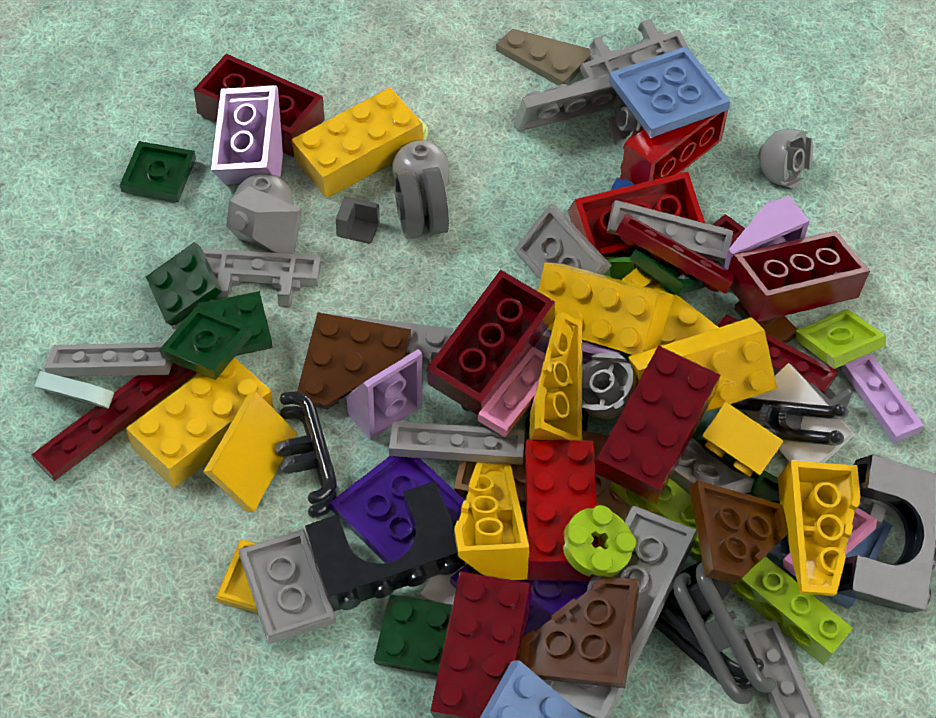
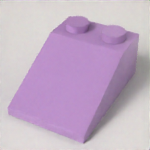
M275 85L221 89L211 171L224 184H241L245 178L253 174L264 173L280 177L283 150L278 87Z
M790 196L768 202L728 249L724 268L729 269L733 254L805 238L810 222Z
M419 349L365 381L346 397L347 414L370 440L392 427V421L400 422L422 408V353Z

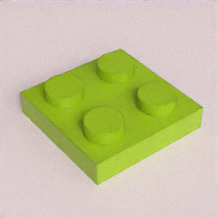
M845 309L796 330V341L835 369L885 347L886 335L849 309Z

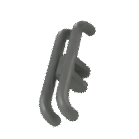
M703 561L696 568V578L699 588L715 617L712 621L704 623L688 591L687 586L691 583V576L685 572L680 573L674 579V595L728 697L738 704H747L753 697L750 690L741 689L737 685L720 653L731 647L749 682L763 693L772 692L776 688V681L771 677L765 678L761 674L744 642L748 638L745 631L739 632L734 623V619L737 618L735 612H728L712 579L705 577Z

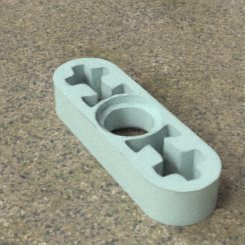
M39 371L34 387L52 394L109 409L114 392L102 387Z

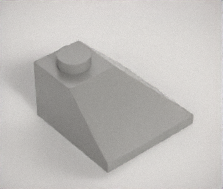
M248 186L229 200L226 227L239 240L266 252L295 254L301 208Z

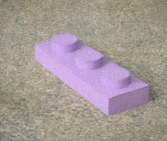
M872 353L843 365L842 372L893 444L921 432L924 426Z

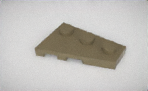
M516 29L509 31L496 44L497 52L556 85H567L581 71L582 63L591 61L590 57L593 55L589 48Z

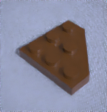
M317 312L297 392L306 394L311 398L316 408L330 409L339 403L338 400L350 394L362 383L405 358L410 342L411 329Z
M699 480L689 487L705 577L736 584L788 534L782 504Z
M602 576L591 585L592 588L577 600L573 598L551 615L552 619L535 631L533 629L522 637L518 660L542 680L625 688L640 583L638 579Z

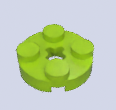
M598 505L595 508H587L578 512L569 521L564 530L565 544L563 545V550L568 562L578 572L589 577L592 574L605 577L617 575L630 561L633 549L636 546V539L627 524L604 505ZM593 536L600 537L605 542V550L601 546L597 548L592 546Z

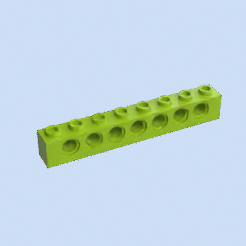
M672 479L669 480L657 504L612 481L610 482L609 488L631 507L634 505L697 531L691 495ZM697 536L689 555L697 562L702 561ZM766 556L741 580L731 585L730 589L768 621L777 620L781 631L823 666L853 630L848 623L815 596L800 594L797 582Z

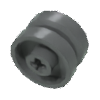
M438 167L422 169L419 176V185L412 171L395 173L396 207L404 237L406 239L420 237L424 230V220L431 234L447 233L449 229L448 205L440 169Z

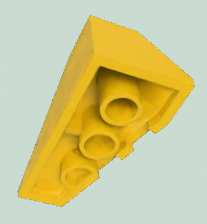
M564 312L556 314L530 411V440L582 441V321Z
M791 460L778 476L780 504L783 505L788 528L787 540L799 593L835 596L846 558L845 551L848 539L852 534L854 526L852 522L855 510L858 508L861 498L857 465Z
M476 462L469 483L466 500L463 501L461 515L454 528L458 557L485 576L509 580H527L529 544L511 464Z

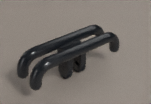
M297 391L284 392L279 397L281 404H296L299 406L283 407L280 411V416L283 419H299L303 423L306 436L281 441L276 445V451L280 457L297 455L292 458H286L281 462V469L285 474L316 469L321 488L310 492L307 499L312 504L308 509V515L312 518H318L331 511L330 502L337 497L335 471L312 399L306 394Z
M748 398L730 404L737 409L758 411L760 413V423L763 424L761 426L782 440L838 446L844 442V435L837 430L823 432L801 429L803 416L825 419L846 418L849 412L843 404L827 406Z
M665 602L654 626L719 683L688 621ZM709 610L701 615L704 623L713 616V613ZM721 651L720 653L737 685L741 689L752 687L753 685L745 676L740 664L732 661ZM754 658L761 672L764 668V663L761 659Z

